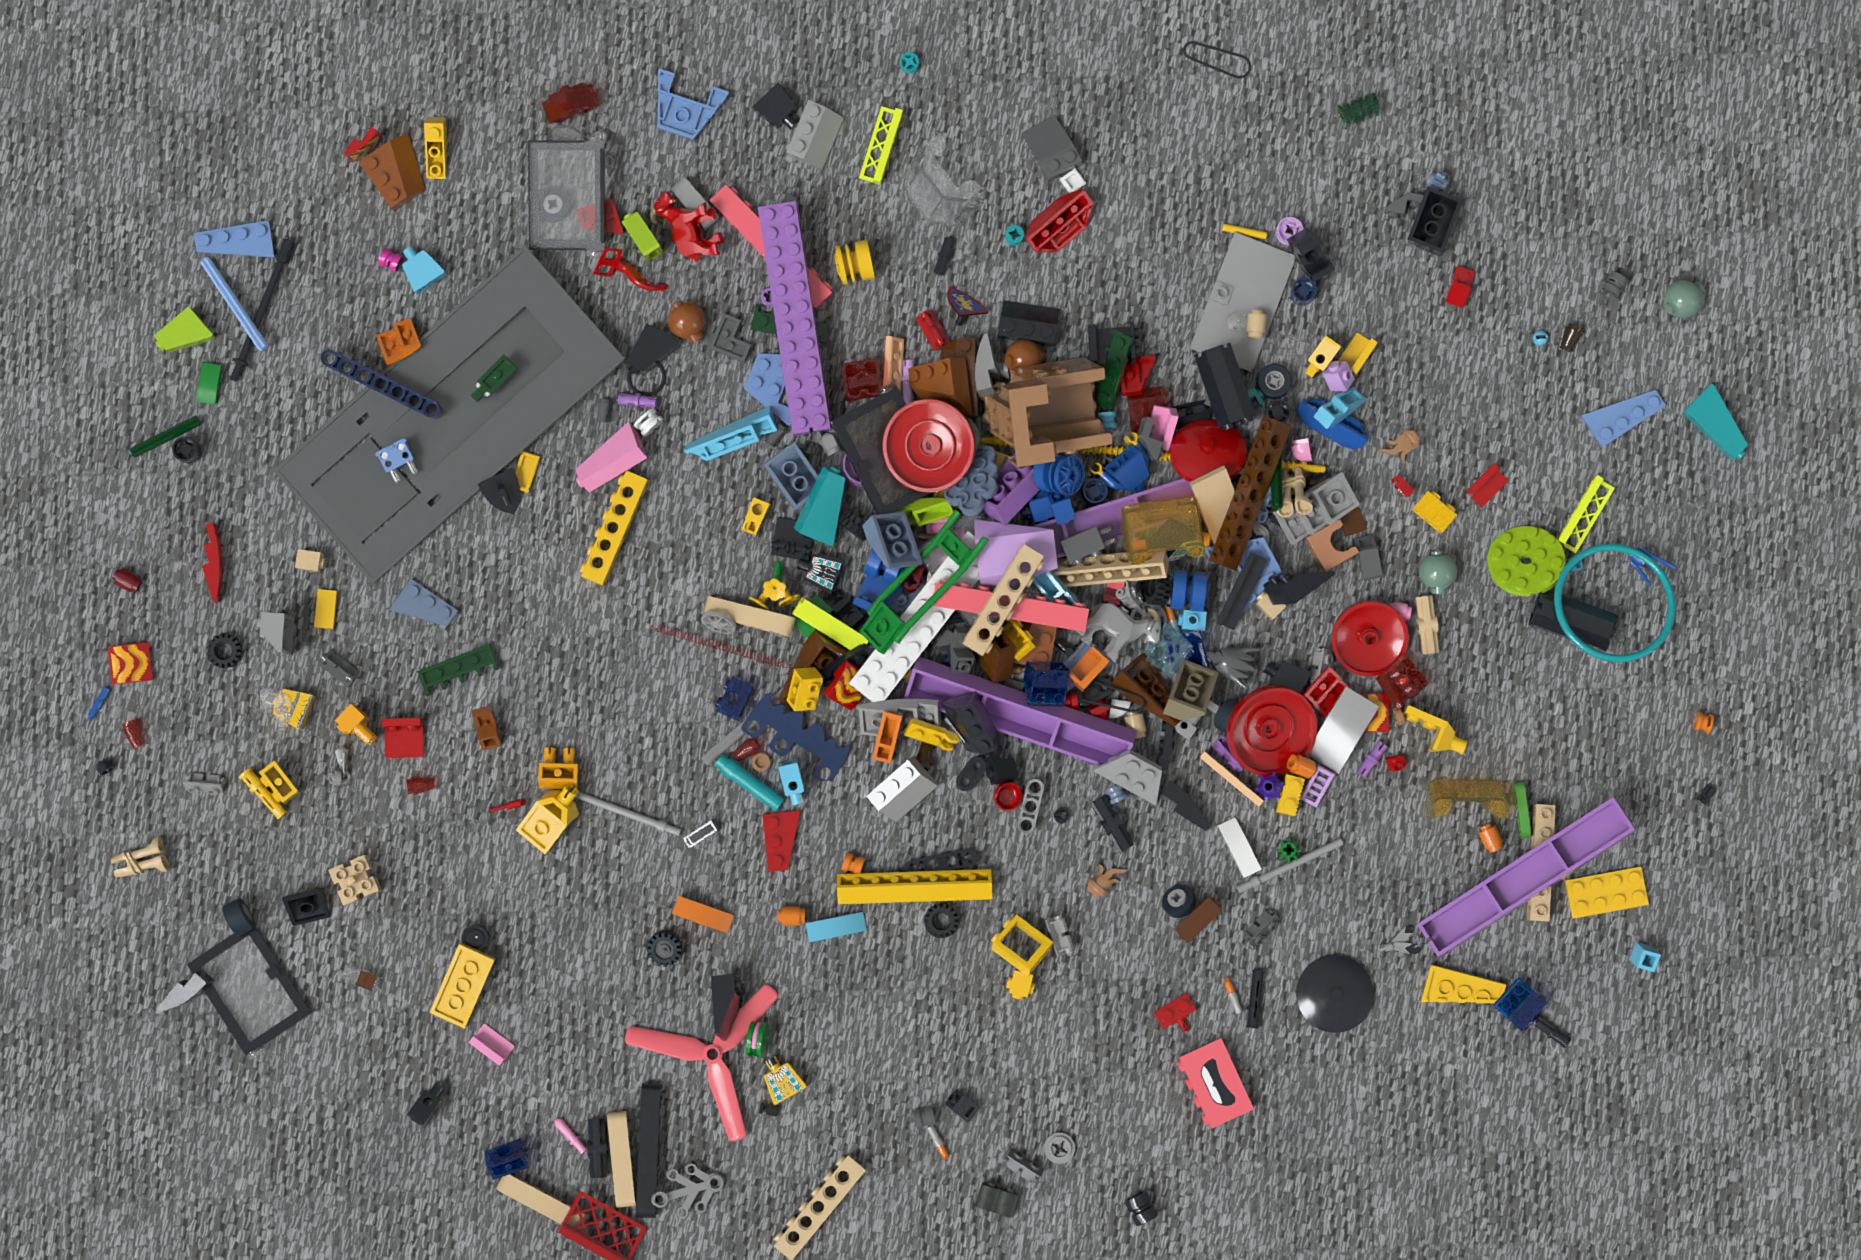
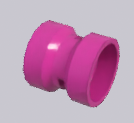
M385 248L379 257L378 265L389 267L390 271L396 273L399 269L397 264L398 262L402 263L404 256L399 253L394 254L392 250Z

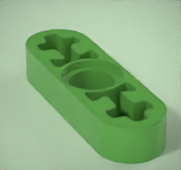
M1524 782L1513 783L1515 806L1518 808L1519 836L1521 839L1530 838L1531 828Z

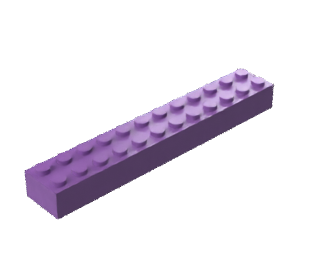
M796 201L758 207L792 434L794 436L811 434L810 428H813L815 433L832 430L798 204Z
M1181 478L1074 512L1076 519L1066 524H1057L1053 518L1031 525V527L1054 529L1057 558L1065 556L1060 544L1061 540L1094 526L1099 531L1112 525L1113 530L1111 532L1100 535L1102 542L1111 537L1121 539L1201 514L1190 483Z
M918 657L915 662L904 699L939 700L940 711L946 713L941 704L942 702L976 691L997 731L1099 765L1108 762V759L1113 756H1118L1122 752L1132 749L1137 733L1136 730L1057 703L1028 702L1027 693L998 683L994 684L992 681L969 673H952L951 667L922 657Z
M1612 797L1417 925L1426 939L1433 937L1434 940H1431L1429 944L1436 955L1442 957L1636 832L1637 829L1617 799Z

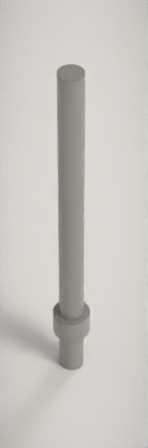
M578 791L579 793L575 797L655 827L657 831L663 833L666 831L676 836L680 835V828L669 825L664 820H655Z
M1341 838L1298 857L1297 861L1292 860L1289 864H1283L1258 877L1255 875L1249 878V881L1236 886L1239 894L1252 887L1255 889L1261 886V883L1344 844Z

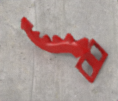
M604 247L593 275L611 277L616 268V271L624 273L634 285L642 289L665 292L668 288V284L658 283L655 285L653 282L649 284L646 278H640L642 273L634 270L636 266L628 264L625 258L621 256L622 249ZM608 251L618 252L614 259L605 258ZM600 266H611L608 273L598 272Z

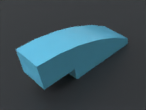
M1353 386L1347 391L1335 395L1330 402L1322 405L1314 415V418L1326 429H1329L1354 412L1367 398Z
M1052 571L1034 577L1033 583L1044 597H1047L1048 601L1054 602L1055 599L1066 600V604L1073 605L1074 602L1080 603Z
M863 912L806 923L809 942L867 931Z

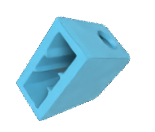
M410 246L403 251L408 261L403 263L402 267L413 291L417 295L447 275L425 250L417 254L413 246Z
M798 759L779 762L778 768L785 796L790 795L792 805L803 803L801 793L804 792V784ZM790 782H796V786L791 787Z

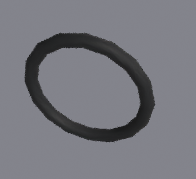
M660 363L657 366L662 373L661 384L655 391L649 393L638 391L631 382V373L627 372L628 385L635 394L640 393L644 396H652L663 389L666 382V372Z

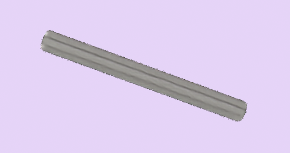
M783 688L771 697L772 706H777L781 703L778 698ZM745 720L701 757L706 765L713 762L745 734L741 729ZM750 721L747 724L748 731L758 722Z

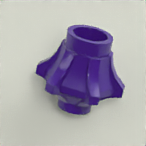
M1272 772V775L1259 776L1260 783L1258 788H1255V791H1259L1264 796V801L1268 802L1270 798L1274 797L1280 799V792L1285 782H1281L1276 777L1275 772ZM1268 784H1272L1271 790L1267 788Z

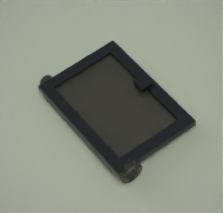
M894 382L877 390L879 396L830 421L877 515L894 513L931 493L916 491L903 485L893 476L884 459L883 437L885 429L894 414L906 405Z

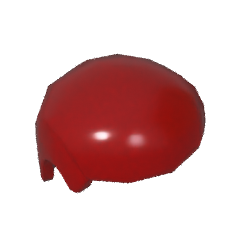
M1013 782L999 784L993 793L995 805L1004 811L1014 810L1019 806L1023 797L1020 790L1021 787Z

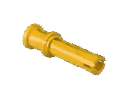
M252 766L238 777L248 785L250 792L256 793L277 819H280L287 813L253 772Z

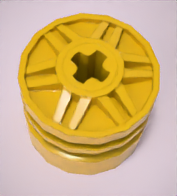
M867 239L856 241L854 245L855 251H851L849 245L845 244L846 253L841 252L840 245L835 246L837 272L843 285L848 284V275H851L852 283H856L857 273H860L863 281L875 279Z

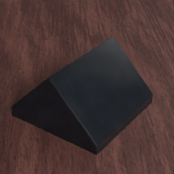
M324 888L282 897L293 926L330 917Z

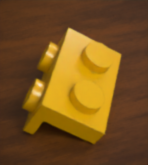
M1009 619L1010 622L1004 626L1003 630L1016 646L1014 658L1019 661L1036 646L1031 641L1034 639L1027 630L1022 631L1023 625L1021 622Z

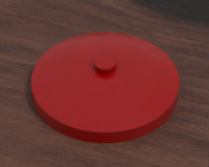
M1200 420L1184 426L1175 434L1170 444L1171 465L1175 472L1188 482L1222 466H1225L1230 480H1232L1242 471L1246 463L1247 448L1241 434L1235 428L1223 431V428H1218L1216 420Z
M1376 600L1360 601L1346 608L1336 619L1331 633V645L1337 660L1348 671L1360 676H1377L1393 669L1403 658L1409 640L1408 629L1400 613L1389 604Z

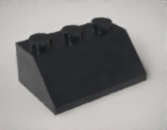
M1427 186L1407 240L1426 252L1437 256L1443 254L1463 200Z
M1003 300L997 338L1013 341L1027 339L1036 344L1054 347L1060 309Z
M976 691L941 703L951 723L966 741L967 745L960 738L967 751L982 755L997 750L1001 737Z

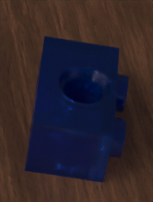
M733 676L731 680L727 679L723 690L726 691L723 697L719 696L716 702V712L739 721L754 686ZM732 693H736L739 696L738 702L734 704L728 700L729 695Z
M521 1138L484 1151L486 1166L493 1180L530 1167L528 1153Z

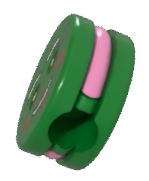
M751 1021L746 1038L747 1056L764 1057L769 1038V1024L767 1022Z

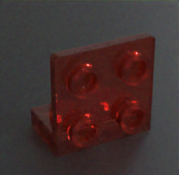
M1163 386L1145 388L1142 394L1126 396L1131 432L1137 434L1141 419L1151 417L1154 405L1167 407Z

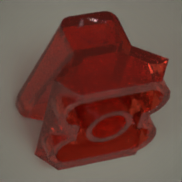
M879 358L841 364L847 404L884 394Z
M1404 655L1375 678L1396 711L1409 698L1413 699L1428 685L1424 674L1417 671L1412 660Z

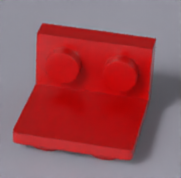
M422 718L382 719V727H385L386 758L424 756Z

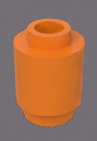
M1292 755L1287 762V768L1292 773L1306 779L1314 776L1317 770L1315 761L1301 755Z
M1487 823L1480 827L1481 830L1478 834L1489 853L1504 847L1496 825Z
M782 906V910H778V921L781 922V925L787 926L805 924V908L800 906Z

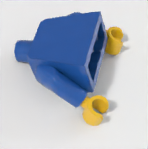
M1131 432L1133 440L1131 441L1128 436H1124V440L1127 444L1132 445L1105 466V472L1102 470L1101 464L1097 462L1094 463L1098 466V470L1094 472L1089 467V471L1100 475L1099 478L1110 488L1120 491L1125 489L1128 492L1133 490L1139 492L1144 490L1145 485L1143 481L1150 475L1148 471L1149 455L1142 444L1137 442L1138 435Z

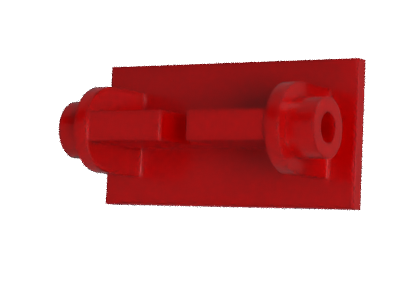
M932 309L922 312L920 316L915 318L934 351L951 342Z

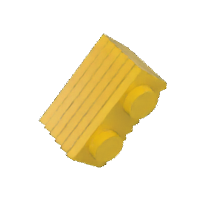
M1427 491L1411 510L1442 534L1456 518L1457 514L1454 513L1456 509L1448 503L1446 505L1440 501L1441 497L1436 492L1432 491L1430 493Z
M1285 775L1283 781L1285 785L1281 789V798L1276 809L1277 813L1292 817L1297 815L1295 812H1297L1296 808H1298L1300 793H1302L1301 790L1305 781L1304 778Z

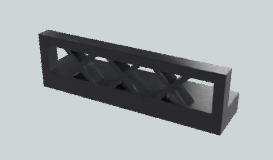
M1249 552L1216 624L1224 625L1232 630L1235 629L1267 560Z

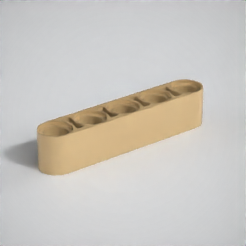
M708 596L704 612L714 611L730 617L736 624L791 637L796 619L791 616Z
M627 1111L607 1113L617 1208L636 1206L634 1193H636L635 1182L632 1176L634 1174L633 1163L630 1156L632 1155L631 1143L628 1137L630 1135L629 1123L626 1117L628 1116Z
M504 1172L496 1187L498 1191L559 1224L562 1223L571 1205L562 1203V1200L551 1194L550 1196L545 1194V1191L534 1185L533 1187L528 1185V1182L517 1176H511L510 1172ZM581 1213L583 1223H585L589 1215ZM578 1214L571 1216L567 1224L572 1227L581 1225Z

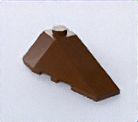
M976 338L955 339L941 347V360L946 358L966 359L972 415L964 414L967 418L979 416V394L975 382V365L979 345Z
M814 630L804 643L778 698L779 702L790 706L787 702L794 669L815 667L819 672L828 666L830 662L849 651L829 636Z
M1140 654L1117 675L1111 684L1116 688L1142 696L1146 703L1144 709L1175 727L1182 720L1163 714L1170 694L1167 690L1168 685L1165 681L1162 682L1158 676L1159 671L1146 656ZM1120 692L1124 697L1142 707L1143 702L1141 699Z

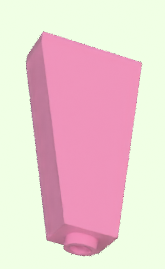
M629 422L626 423L575 469L578 476L576 481L581 488L584 487L588 492H591L647 458L640 436Z

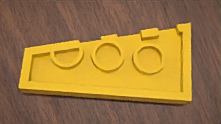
M1430 964L1421 1002L1498 1003L1504 996L1506 984Z

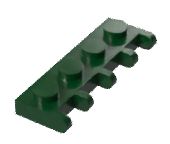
M756 304L751 330L777 335L773 308L771 314L759 312L760 304ZM831 317L826 318V323L816 322L820 343L827 342Z
M1109 329V333L1114 336L1111 346L1105 345L1104 350L1109 351L1105 365L1099 364L1104 367L1105 379L1101 380L1100 383L1094 382V386L1098 388L1094 400L1097 406L1114 410L1135 337Z
M488 644L417 672L426 696H430V687L440 684L442 690L447 689L446 681L458 677L460 683H464L463 675L476 670L480 677L483 675L480 668L493 664L495 671L499 668L491 646Z

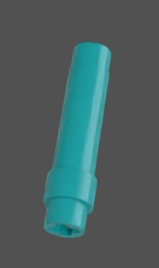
M722 754L714 766L721 771V774L729 780L732 779L775 812L785 800L744 769L735 759H730L725 754Z

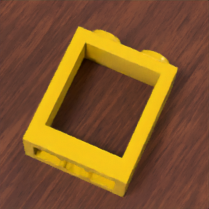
M1016 914L1013 919L1009 918L1003 926L1005 929L1001 933L997 932L992 938L993 945L991 949L1028 977L1051 950L1053 941ZM1015 926L1041 944L1027 962L1002 944V941Z

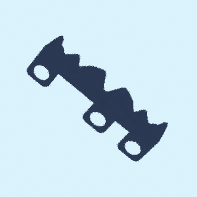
M771 692L768 693L755 705L743 723L742 731L752 738H758L765 726L769 725L778 731L769 744V748L780 756H785L795 742L822 760L813 773L814 778L820 782L833 780L847 758L850 744H847L844 748H836L835 738L825 741L824 731L819 723L803 730V713L792 711L783 714L784 705L772 706L770 701ZM750 721L758 722L759 730L757 732L751 733L748 731L747 724ZM784 739L787 742L786 749L783 751L777 750L775 748V741ZM824 767L831 770V776L826 780L819 776L820 769Z

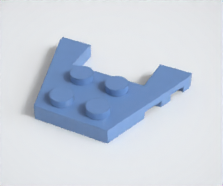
M659 68L657 127L660 130L694 141L727 99L729 92L713 86L706 105L672 94L670 90L676 75Z
M758 353L744 390L765 407L770 406L773 414L791 427L789 408L779 404L785 388L780 354Z
M1264 537L1248 540L1238 566L1240 572L1249 552L1267 560L1243 612L1264 590L1263 584L1269 581L1268 578L1282 572ZM1214 546L1204 548L1209 558Z

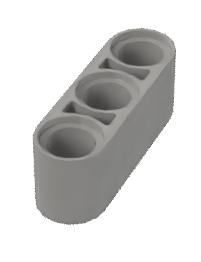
M685 177L670 188V191L677 196L681 204L687 209H696L700 204L706 202ZM706 202L707 210H708V209H710L711 207H710V205ZM717 215V218L714 220L700 222L704 230L708 229L719 219V216Z
M1038 779L1030 780L1026 786L1018 820V829L1023 834H1029L1035 828L1044 790L1043 783ZM1038 783L1041 787L1040 791L1032 793L1029 789L1030 784ZM1029 801L1036 804V810L1033 812H1028L1025 809V804ZM1029 820L1032 827L1029 831H1024L1021 828L1022 821Z

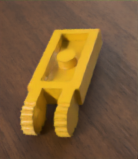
M915 718L911 719L904 729V736L940 746L942 750L949 752L953 750L954 744H957L960 739L957 734L945 728Z

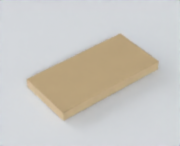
M1225 466L1189 482L1214 545L1235 492Z

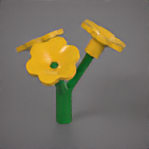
M781 562L775 563L774 578L764 583L763 594L761 593L758 599L748 598L750 602L763 610L769 611L765 605L768 597L772 601H777L779 598L784 597L783 601L779 602V607L787 606L800 599L799 594L792 596L789 590H786V584L781 579L783 565Z

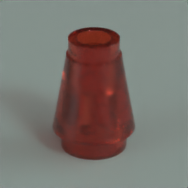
M137 719L122 723V731L132 747L136 748L144 745L140 722L138 723Z
M747 738L732 752V755L737 762H740L758 754L761 746L756 738Z
M411 777V779H406L408 794H413V796L435 789L434 778Z

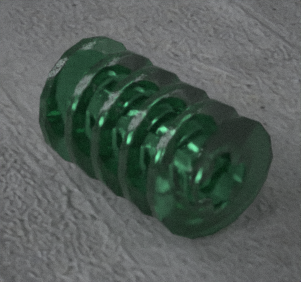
M1373 92L1372 98L1367 94L1365 95V100L1359 97L1357 102L1351 100L1350 105L1345 102L1343 108L1341 105H1338L1337 109L1342 122L1350 127L1351 120L1358 124L1359 117L1363 122L1365 121V115L1372 119V112L1379 116L1380 107L1377 97Z

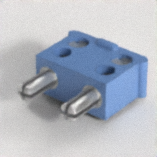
M405 438L375 453V456L379 457L386 473H391L395 483L401 481L396 469L405 464L408 465L412 474L418 472L413 462L416 458L407 443L408 439ZM405 452L408 453V458L404 457ZM388 461L392 463L390 467L387 465Z

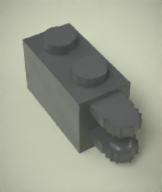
M1112 525L1099 531L1094 526L1061 540L1060 544L1068 563L1073 562L1075 565L1084 561L1083 557L1091 554V557L1097 556L1102 553L1101 550L1105 546L1118 541L1117 537H1111L1102 542L1100 537L1104 533L1111 532L1113 530Z

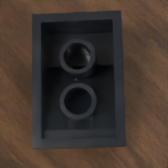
M1335 572L1274 574L1268 578L1269 581L1263 584V587L1272 605L1295 604L1333 577Z
M735 974L711 976L714 1031L722 1041H727L743 1002V995H745V985Z

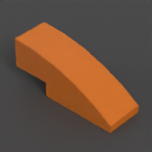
M884 710L872 759L891 764L903 715Z
M678 896L672 912L676 916L728 933L734 917L732 914L682 896Z

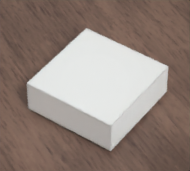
M1076 168L1060 178V181L1069 193L1077 191L1086 185V182Z

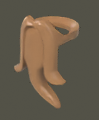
M1405 428L1403 434L1396 440H1387L1390 445L1397 444L1396 447L1390 450L1379 449L1378 451L1391 455L1403 451L1401 460L1405 461L1407 453L1420 447V437L1416 435L1414 430Z
M1099 864V872L1088 880V892L1092 893L1094 897L1106 896L1108 894L1107 890L1113 883H1120L1117 879L1109 880L1111 876L1115 873H1124L1127 870L1114 868L1109 869L1103 874V866Z

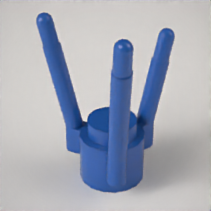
M1637 548L1662 564L1673 569L1677 568V566L1650 553L1645 548ZM1631 555L1629 557L1632 561L1630 564L1637 570L1646 584L1651 585V582L1639 567V565L1643 567L1647 564Z

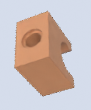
M1340 519L1305 539L1306 544L1323 572L1329 571L1359 553L1356 547L1342 552L1334 549L1332 546V533L1343 526Z

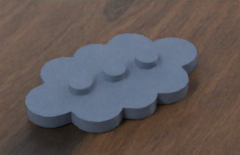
M980 441L975 451L973 463L967 474L958 483L944 491L946 501L952 506H959L961 512L966 516L979 514L984 508L985 500L991 499L998 492V484L995 479L999 475V469L995 464L997 454L992 446L982 445Z

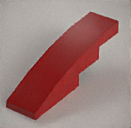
M211 522L205 524L211 543L204 545L209 563L202 565L212 601L219 603L223 583V560L217 525Z

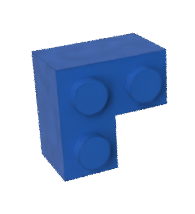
M1039 490L1028 501L1031 515L1035 522H1043L1054 517L1057 524H1066L1076 519L1068 495Z

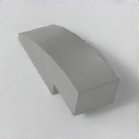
M988 333L983 335L975 365V382L980 398L995 394L992 377L999 375L992 342Z

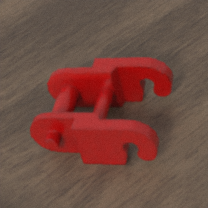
M1396 475L1392 478L1391 483L1397 481L1394 487L1403 496L1409 497L1413 494V488L1401 476Z

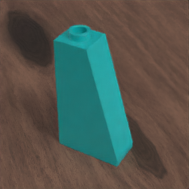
M1710 384L1682 413L1731 461L1735 458L1739 460L1746 453L1744 449L1748 444L1716 387Z
M823 466L794 526L800 534L833 546L845 484V477L841 474L840 469L833 466L830 468Z

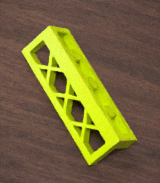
M881 106L859 179L881 185L903 116L902 109L895 108L893 110ZM884 112L893 114L891 123L887 125L882 120ZM885 129L887 133L886 140L879 143L876 135ZM879 147L882 152L881 156L874 161L870 155L871 151ZM874 165L876 169L874 178L864 176L866 168Z
M1599 475L1593 478L1558 537L1560 544L1575 554L1615 489L1604 482V478ZM1600 485L1609 489L1606 496L1597 497L1596 491ZM1596 501L1597 511L1588 514L1587 506L1590 502ZM1586 517L1587 528L1578 531V521ZM1576 534L1578 539L1575 548L1566 543L1569 536Z
M803 597L792 612V614L849 650L860 644L863 645L865 643L867 645L868 640L862 634Z

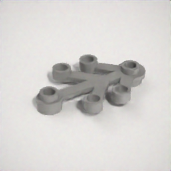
M688 1163L684 1167L685 1173L695 1175L704 1181L696 1184L678 1174L677 1170L669 1169L666 1172L667 1179L676 1181L685 1187L667 1193L657 1191L652 1195L651 1202L654 1206L661 1208L669 1200L687 1195L682 1206L676 1209V1215L679 1218H686L688 1210L698 1192L705 1190L701 1200L694 1204L695 1211L703 1213L707 1209V1203L713 1192H718L723 1188V1177L718 1173L708 1175L697 1169L696 1165ZM689 1166H693L694 1168L693 1172L691 1173L688 1172ZM671 1171L675 1172L674 1178L669 1177ZM713 1179L717 1180V1184L715 1186L711 1185V1181ZM658 1195L662 1197V1200L659 1203L656 1202V1197ZM700 1203L703 1204L702 1210H698L697 1208L698 1204ZM680 1209L685 1210V1214L683 1216L679 1215Z

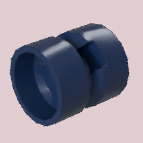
M1305 277L1296 280L1290 290L1292 301L1299 306L1311 303L1317 293L1316 284L1313 280Z
M1097 478L1088 480L1082 491L1085 502L1094 506L1103 503L1107 497V485L1104 481Z

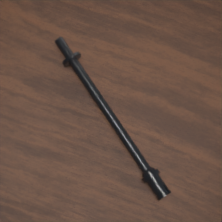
M283 239L279 253L275 255L277 263L253 320L257 329L260 326L283 266L290 262L289 256L295 242L289 239ZM249 335L246 337L238 359H232V361L236 362L230 380L237 382L243 365L249 366L245 362L253 343Z

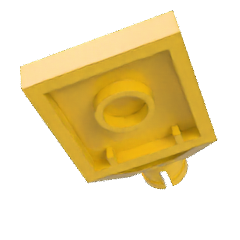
M1409 705L1404 707L1403 714L1405 720L1412 723L1421 722L1423 723L1422 727L1431 731L1436 730L1428 751L1439 752L1449 749L1461 755L1463 754L1468 741L1454 735L1455 731L1447 721Z
M566 784L562 791L549 790L535 803L516 829L517 832L544 854L549 852L566 827L579 815L576 803L573 801L579 792L577 788L570 792L574 786L572 784Z

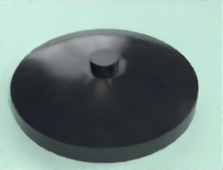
M1328 955L1316 959L1303 970L1297 982L1296 1001L1301 1014L1312 1026L1322 1031L1339 1033L1355 1028L1367 1017L1373 1004L1374 991L1368 973L1359 963L1345 956Z

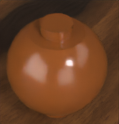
M680 300L674 303L667 319L670 331L678 338L689 339L690 343L704 336L702 330L705 327L706 318L701 307L690 301L682 302Z
M1027 339L1017 340L1012 343L1005 354V364L1009 371L1012 368L1043 364L1046 361L1045 350L1040 348L1035 342Z

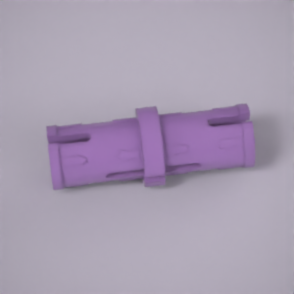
M619 392L618 405H629L638 409L639 407L657 408V397L644 396L640 393L626 394Z
M1379 740L1372 751L1366 754V759L1359 769L1356 770V773L1360 775L1366 769L1362 774V777L1365 779L1373 767L1379 764L1378 760L1388 749L1384 744L1378 750L1382 745V742Z

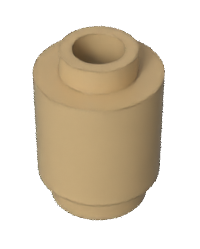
M1252 310V313L1247 315L1246 332L1248 333V338L1262 339L1263 334L1266 333L1267 315L1263 314V311Z
M1127 713L1128 717L1124 718L1126 727L1137 731L1135 739L1145 737L1147 730L1143 713Z

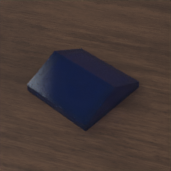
M1188 630L1165 636L1173 673H1177L1182 659L1206 668L1209 667L1201 630Z

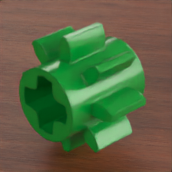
M1288 839V843L1284 844L1281 841L1282 849H1277L1278 853H1282L1280 860L1285 858L1288 864L1292 859L1297 861L1296 854L1301 853V850L1296 849L1298 842L1293 844ZM1287 847H1291V850L1294 851L1291 852V855H1287V852H1285Z

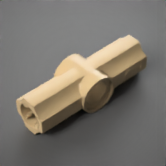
M1432 596L1416 597L1418 616L1416 624L1419 625L1417 632L1420 635L1422 655L1439 653L1437 638L1438 621L1434 614Z

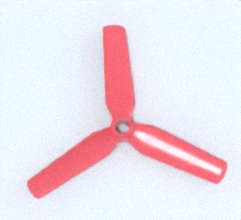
M765 984L739 1009L727 1041H722L716 1035L713 1044L707 1046L694 1037L630 1026L625 1035V1042L628 1045L686 1061L704 1059L708 1063V1081L728 1139L730 1141H738L746 1136V1131L731 1072L723 1062L722 1055L741 1042L747 1035L751 1021H759L776 1001L778 993L773 987ZM712 1048L718 1051V1057L715 1060H711L707 1056V1052Z

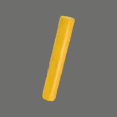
M1223 223L1222 231L1237 232L1245 236L1266 240L1267 232Z

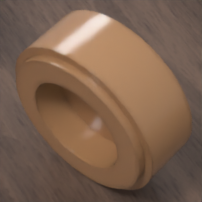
M1399 706L1392 708L1397 725H1404L1406 720Z
M757 753L753 756L752 766L756 771L764 772L769 769L771 759L767 754Z

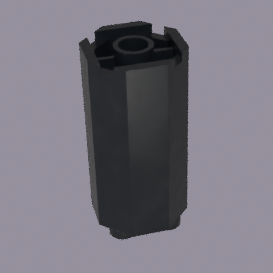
M1227 343L1226 348L1222 344L1202 351L1200 357L1198 353L1194 355L1218 428H1223V431L1234 428V424L1241 422L1242 425L1252 422V417L1255 416L1231 343Z
M1550 590L1544 593L1539 592L1528 625L1569 639L1557 619L1554 606V592ZM1562 595L1564 615L1573 632L1590 647L1606 652L1610 644L1609 638H1613L1617 628L1615 625L1619 615Z

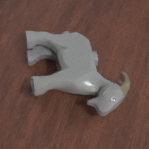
M1103 602L1097 606H1091L1093 616L1087 619L1085 632L1074 630L1082 636L1081 641L1089 647L1092 643L1093 634L1103 630L1112 637V640L1101 654L1109 661L1112 660L1114 663H1117L1119 653L1125 645L1137 640L1144 634L1147 636L1144 643L1152 642L1153 644H1158L1161 634V620L1159 613L1153 608L1147 609V614L1153 619L1134 620L1128 615L1129 612L1124 607H1117L1113 603Z

